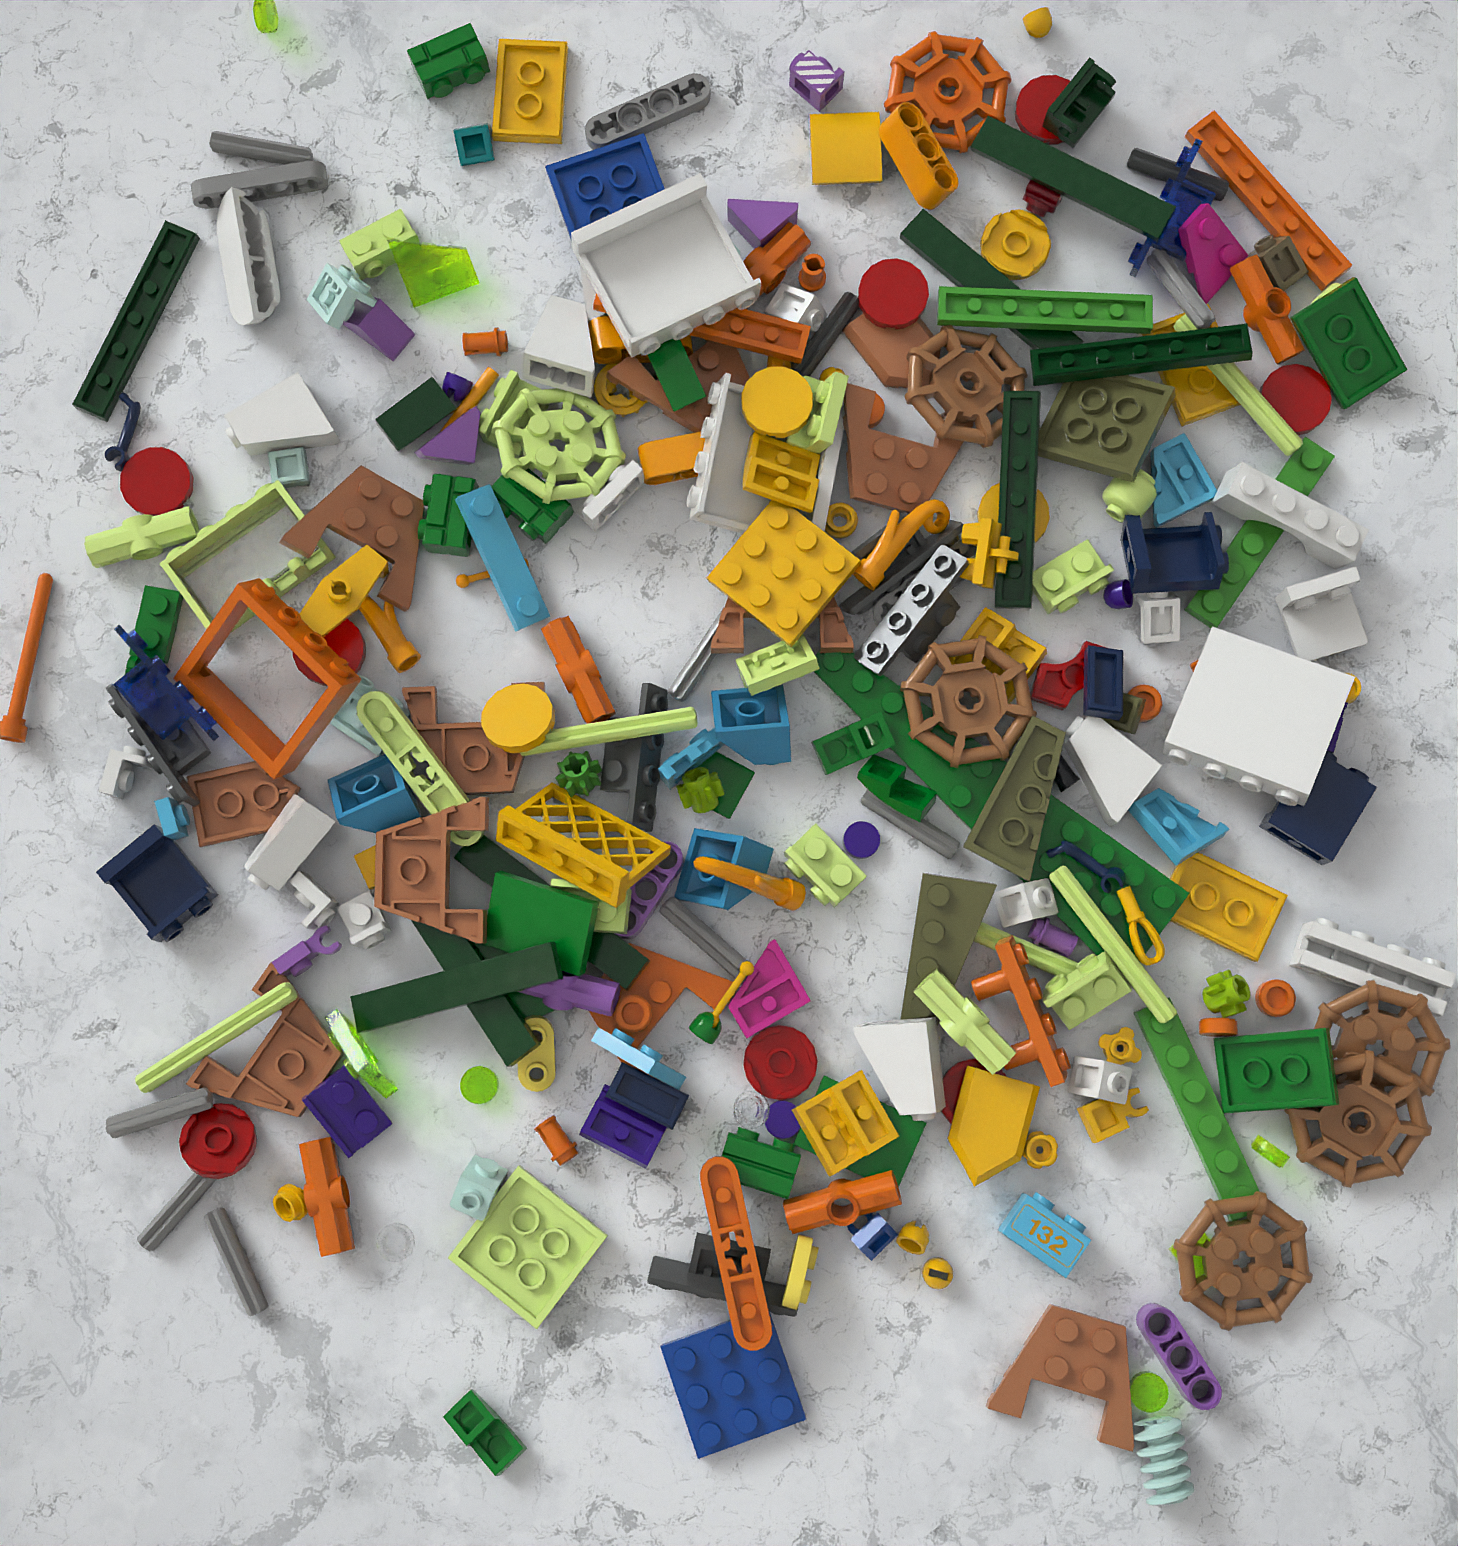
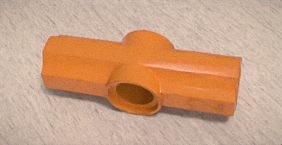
M788 222L763 248L758 246L743 261L752 279L760 278L761 280L759 297L763 293L769 294L784 279L787 269L810 247L811 241L797 224Z
M1258 255L1250 256L1231 267L1229 270L1247 304L1243 310L1244 320L1252 330L1261 332L1276 364L1283 363L1305 351L1288 317L1291 311L1290 298L1282 289L1273 287Z
M569 616L559 617L541 628L557 662L555 666L568 693H572L584 722L589 724L607 721L608 718L615 715L616 712L600 681L602 677L589 650H585Z
M326 1137L299 1144L306 1179L303 1189L304 1200L309 1216L314 1219L321 1257L355 1249L347 1210L350 1207L349 1190L344 1176L340 1175L333 1138Z
M892 1170L854 1181L844 1178L836 1179L825 1189L783 1200L786 1221L792 1234L832 1223L838 1226H848L854 1223L858 1216L902 1205L899 1186ZM844 1198L848 1199L851 1203L846 1206H839L834 1201Z

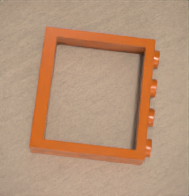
M260 578L237 584L173 678L272 779L293 772L362 680L348 666L349 662L339 657L327 645L324 637L314 632L301 619L300 614L292 607L287 606L275 594L274 588L272 586L268 587ZM248 607L328 686L286 745L207 667Z

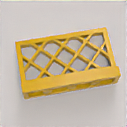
M553 782L516 809L507 805L498 812L497 842L615 908L625 901L626 891L670 855V845L577 795L570 797L566 789L560 788L559 785ZM553 797L565 803V805H546V801ZM529 816H542L543 822H538ZM549 816H568L569 821L550 822ZM575 816H589L594 821H576ZM571 832L572 838H567L560 833ZM578 832H597L598 838H579ZM604 832H618L624 835V837H605ZM627 848L628 854L610 855L609 849ZM635 848H648L653 853L636 854ZM589 849H601L603 855H598ZM631 865L633 870L629 872L620 866Z

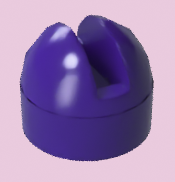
M446 372L442 389L448 398H451L454 393V401L457 402L463 400L469 394L473 382L456 374Z
M1127 579L1108 584L1103 593L1105 603L1114 609L1131 608L1133 605V594L1130 582Z

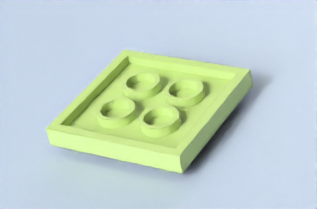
M519 1165L492 1200L483 1221L478 1219L475 1221L449 1255L448 1259L534 1328L538 1329L608 1235Z

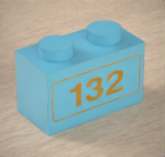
M1035 1192L1032 1197L1022 1193L998 1231L1058 1274L1067 1278L1091 1242V1239L1083 1234L1086 1227L1068 1214L1064 1219L1054 1214L1051 1210L1055 1205L1039 1193Z

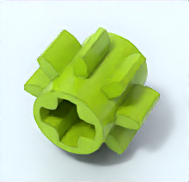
M703 767L687 771L682 776L684 784L676 786L683 807L685 809L692 807L696 813H706L713 810L719 804L717 797L725 794L717 772L709 774L708 769Z
M1228 969L1206 978L1209 986L1203 989L1202 996L1206 1007L1212 1013L1221 1012L1222 1018H1227L1247 1010L1243 1002L1250 999V989L1242 976L1238 974L1232 976L1231 971Z

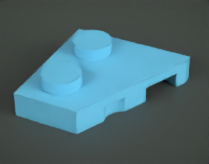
M1160 788L1135 801L1128 809L1176 866L1221 839L1229 831V828L1221 822L1214 826L1198 817L1200 812L1198 809L1177 801L1174 796Z

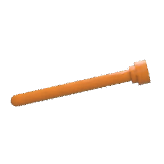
M42 573L38 577L8 714L4 715L2 721H0V739L18 743H25L28 727L25 726L26 720L22 718L53 583V578L48 573Z

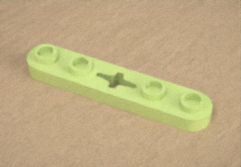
M371 691L364 694L358 700L356 710L359 720L430 814L440 812L451 806L470 802L451 774L388 693ZM410 752L413 753L412 755L417 761H427L430 766L427 767L426 772L428 777L434 780V784H431L428 778L422 774L414 775L413 770H415L416 764L410 756ZM452 831L450 840L459 846H470L478 842L483 837L485 831Z

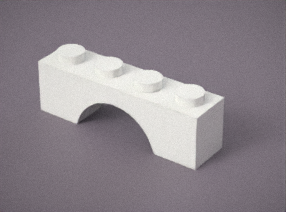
M1241 462L1225 473L1212 501L1213 505L1242 520L1265 522L1289 532L1302 542L1306 554L1334 569L1355 561L1369 531L1364 526L1244 462Z

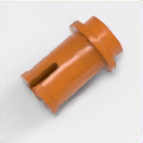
M813 253L805 256V261L802 262V269L798 276L801 287L810 292L820 290L826 282L824 259L820 255Z
M498 327L494 328L492 332L463 333L462 335L465 356L496 353L497 356H501L502 352H508L506 330L500 331Z
M555 1115L534 1128L552 1153V1162L557 1161L562 1166L578 1154L575 1148L577 1143L570 1141L557 1122Z

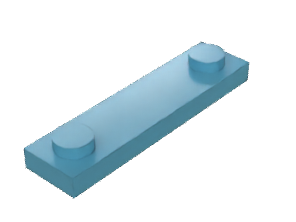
M488 484L458 496L455 501L515 632L550 617L491 485Z

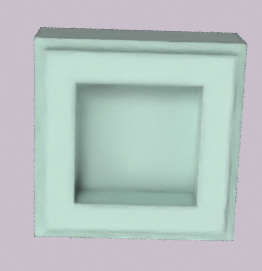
M303 447L268 452L272 483L279 480L284 488L310 484L306 450Z

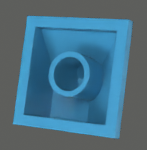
M783 685L775 686L751 696L748 688L711 691L716 739L754 765H776L791 762L790 725Z
M386 754L327 780L336 818L342 826L376 833L422 817L411 787Z
M694 828L674 897L686 902L729 910L753 891L714 875L700 872L695 869L693 861L697 857L704 856L767 874L774 849L744 836Z

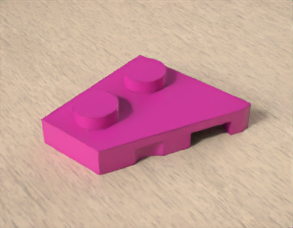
M1209 203L1200 204L1178 229L1182 247L1186 251L1185 261L1188 273H1194L1198 294L1206 304L1231 277L1232 274L1229 269L1249 256Z
M775 939L769 942L755 964L754 972L746 977L742 986L728 1005L746 1039L811 1002Z

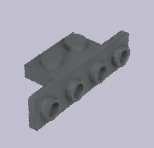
M903 512L900 514L898 523L909 513ZM949 520L946 529L940 533L931 534L927 538H924L918 529L885 571V578L874 590L863 586L839 605L841 609L851 615H860L871 609L875 604L874 600L884 592L889 593L897 589L903 583L902 578L912 570H921L940 545L953 546L959 540L958 535L962 533L964 524ZM886 526L851 553L860 561L863 558L866 559L876 546Z
M940 545L855 653L854 659L878 676L884 674L900 652L914 663H917L928 651V645L932 644L945 626H948L954 620L956 612L960 609L959 604L949 593V589L968 567L969 561L967 558L946 545Z
M112 683L107 686L106 690L112 697L108 701L111 708L119 717H125L130 723L131 727L127 729L129 734L138 745H145L150 753L147 757L148 762L158 774L164 773L170 782L166 785V788L178 803L184 801L193 807L201 803L183 777V774L209 756L211 751L175 699L167 694L140 714L124 690Z
M642 683L638 715L667 711V689L652 683ZM663 733L605 743L600 790L630 793L626 822L644 832H652L653 821L656 817L655 803L657 785L660 781L658 768L660 767L661 749L664 745Z
M697 1232L690 1263L659 1256L653 1257L647 1279L648 1284L656 1285L665 1290H678L695 1294L701 1298L726 1301L714 1241L711 1235ZM730 1240V1250L725 1251L726 1258H733L737 1272L741 1273L743 1271L741 1256L747 1253L746 1247H739L737 1241ZM754 1245L768 1311L775 1315L797 1316L798 1308L795 1310L781 1306L785 1285L765 1281L771 1249Z

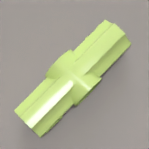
M188 506L157 516L148 514L132 516L124 520L120 527L86 536L84 545L92 566L100 568L130 558L146 560L156 557L163 552L164 548L195 539L200 529L193 510Z
M938 969L929 974L914 990V993L941 1020L939 1023L949 1036L961 1047L965 1046L992 1075L1001 1070L1016 1054V1051L989 1024L990 1020L969 997L966 996L964 998Z

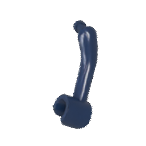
M124 392L119 395V399L129 409L118 445L112 446L105 451V459L108 462L113 461L117 456H121L120 461L114 466L117 471H122L125 463L130 459L127 451L141 409L140 403L133 402Z
M1061 841L1060 846L1048 849L1046 852L1049 858H1053L1063 852L1071 856L1102 878L1100 885L1106 893H1110L1112 889L1108 878L1117 879L1122 888L1125 884L1126 876L1123 870L1117 867L1106 868L1071 842Z

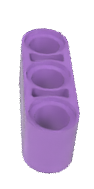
M669 841L664 842L670 845V851L677 855V862L672 868L663 869L657 865L630 887L632 890L630 912L636 916V924L631 930L627 931V934L615 933L618 937L632 939L643 930L680 874L684 865V858L681 849L676 844ZM650 881L657 886V892L652 899L642 900L637 896V888L642 882Z
M1157 1303L1143 1305L1136 1316L1138 1329L1181 1396L1200 1410L1215 1408L1222 1397L1221 1386L1177 1317L1171 1310ZM1156 1313H1162L1165 1318L1164 1327L1158 1332H1151L1149 1328L1151 1316ZM1184 1346L1186 1350L1185 1361L1180 1365H1172L1170 1360L1172 1351L1176 1347ZM1200 1380H1206L1208 1384L1206 1395L1200 1399H1195L1192 1394L1194 1384Z

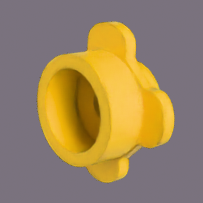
M1122 1027L1116 1034H1103L1099 1038L1098 1044L1103 1048V1053L1107 1058L1106 1061L1122 1065L1127 1062L1137 1063L1141 1059L1142 1052L1135 1046L1132 1029ZM1118 1045L1123 1046L1122 1052L1117 1051Z

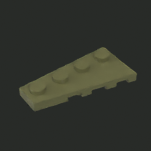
M1035 716L1031 717L968 835L963 848L1030 882L1066 732Z
M922 873L900 1020L936 1017V1024L938 1026L940 1019L914 993V990L936 969L943 973L950 983L955 986L997 884Z

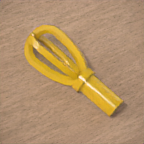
M1128 886L1116 891L1127 916L1126 920L1129 924L1130 939L1137 959L1144 965H1153L1160 962L1165 955L1164 944L1156 929L1145 918L1144 912H1141L1131 887ZM1137 923H1140L1155 947L1156 956L1153 958L1147 957L1144 953L1137 931Z

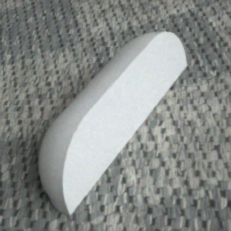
M231 187L225 193L218 211V244L231 314L237 323L253 325L266 320L272 315L275 307L280 302V288L267 217L263 210L259 212L244 197L246 194L244 191Z

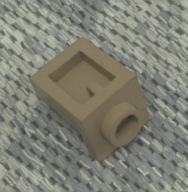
M1266 236L1254 244L1255 250L1248 256L1257 254L1273 287L1280 288L1283 291L1309 272L1290 236Z

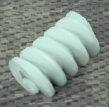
M1158 1416L1134 1422V1425L1144 1427V1431L1134 1436L1135 1440L1147 1442V1447L1137 1451V1454L1140 1457L1150 1458V1463L1141 1466L1140 1470L1143 1473L1153 1474V1478L1144 1482L1143 1486L1146 1489L1156 1490L1155 1495L1146 1499L1147 1504L1169 1505L1188 1499V1496L1194 1492V1485L1190 1481H1186L1191 1476V1469L1186 1465H1182L1188 1460V1453L1185 1450L1178 1449L1185 1444V1437L1175 1433L1182 1428L1181 1420L1170 1416Z

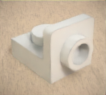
M783 283L764 311L766 315L811 326L808 342L811 341L821 327L827 315L816 295Z
M1173 592L1137 593L1136 602L1141 605V641L1144 644L1180 641V598Z
M124 746L123 752L110 749L99 792L110 797L124 799L125 791L129 792L133 785V765L153 769L145 757L146 751L130 746Z
M298 871L289 881L297 889L293 894L306 907L311 908L312 905L315 906L301 924L311 930L316 929L317 926L319 928L326 926L335 916L336 912L333 909L339 902L309 874Z
M1048 878L1021 883L994 892L1003 928L1058 913L1053 890Z
M370 890L337 907L351 936L349 938L351 944L356 947L364 946L365 949L372 948L385 940L383 935L391 931L382 910L374 907L375 896Z
M1075 1056L1068 1093L1125 1104L1132 1068L1108 1061Z

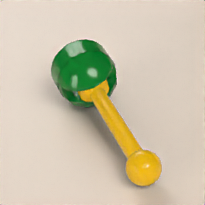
M750 961L741 963L740 973L714 1011L700 1013L690 1024L689 1029L703 1041L714 1044L722 1029L719 1015L745 977L750 976L754 972V965Z

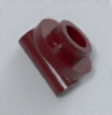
M1030 180L1022 200L1028 203L1025 209L1045 217L1047 212L1054 214L1063 196Z

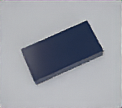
M1090 645L1085 649L1084 716L1118 721L1123 716V650Z
M622 1062L605 1097L673 1130L689 1095Z

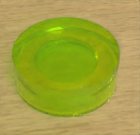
M255 0L253 13L258 30L261 33H275L278 29V13L274 0Z
M484 1066L472 1067L461 1078V1093L471 1103H487L498 1092V1077L490 1068Z
M1257 1135L1251 1143L1253 1150L1279 1168H1283L1290 1159V1156L1260 1135Z
M1142 1371L1135 1374L1130 1380L1131 1402L1138 1409L1152 1413L1159 1411L1165 1406L1169 1392L1165 1381L1160 1376L1150 1371Z

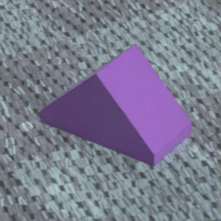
M728 199V221L754 249L758 246L763 248L788 222L797 224L798 203Z
M374 297L377 300L374 307L356 299L354 311L351 317L343 322V325L394 361L415 336L414 332L380 298Z
M476 406L469 409L414 453L418 458L464 465L475 463L480 419L479 409Z

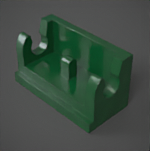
M1089 57L1048 108L1042 127L1074 148L1114 98L1116 92L1111 87L1116 83V80L1112 75L1096 65L1095 61Z
M431 377L377 417L375 421L395 449L401 452L449 414L456 411L457 408L435 379Z

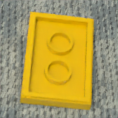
M499 39L492 125L493 141L562 144L568 61V43L566 41Z
M1185 313L1153 324L1151 333L1142 334V336L1176 332L1173 326ZM1216 320L1210 325V328L1218 327ZM1207 366L1158 371L1163 384L1175 387L1176 396L1172 406L1181 427L1241 405Z
M1199 852L1178 864L1170 879L1190 894L1170 921L1253 962H1258L1288 895Z

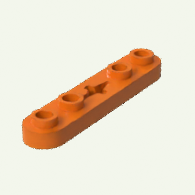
M714 1156L703 1164L700 1171V1182L733 1334L737 1343L742 1348L749 1351H757L769 1343L772 1336V1324L743 1192L735 1164L724 1156ZM729 1232L735 1233L739 1247H746L747 1253L741 1256L743 1269L741 1273L737 1272L733 1258H726L725 1251L730 1250Z

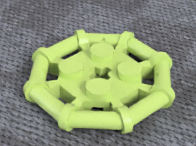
M525 388L519 391V397L503 417L493 423L492 433L496 436L502 463L500 472L504 478L513 479L543 499L542 503L550 504V501L588 497L590 494L598 495L613 471L618 466L623 465L626 454L621 450L615 425L616 414L613 410H606L586 396L558 388L533 391ZM563 402L562 409L541 411L539 407L540 404ZM572 405L576 406L577 408H579L580 410H582L594 419L591 420L589 423L586 422L584 416L577 411H571ZM526 411L530 417L528 425L524 430L515 427L514 425ZM601 430L606 449L596 447L594 434ZM559 439L567 445L564 446V451H558L556 446H550L549 443ZM512 442L521 443L523 457L515 458ZM593 461L601 463L602 465L593 477L586 473L587 466L591 465ZM530 468L534 471L536 468L543 473L542 477L546 479V482L543 483L525 470ZM575 479L577 481L576 484L555 486L557 481Z

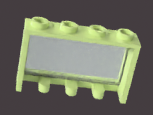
M277 480L274 483H268L260 487L256 491L255 496L246 503L232 507L228 510L225 517L216 524L202 528L197 533L196 538L185 546H179L171 550L167 554L166 559L159 564L207 629L238 583L260 578L268 587L272 586L275 594L280 598L336 557L322 538H320L309 559L279 543L283 535L305 515L284 486ZM248 607L231 632L256 614Z

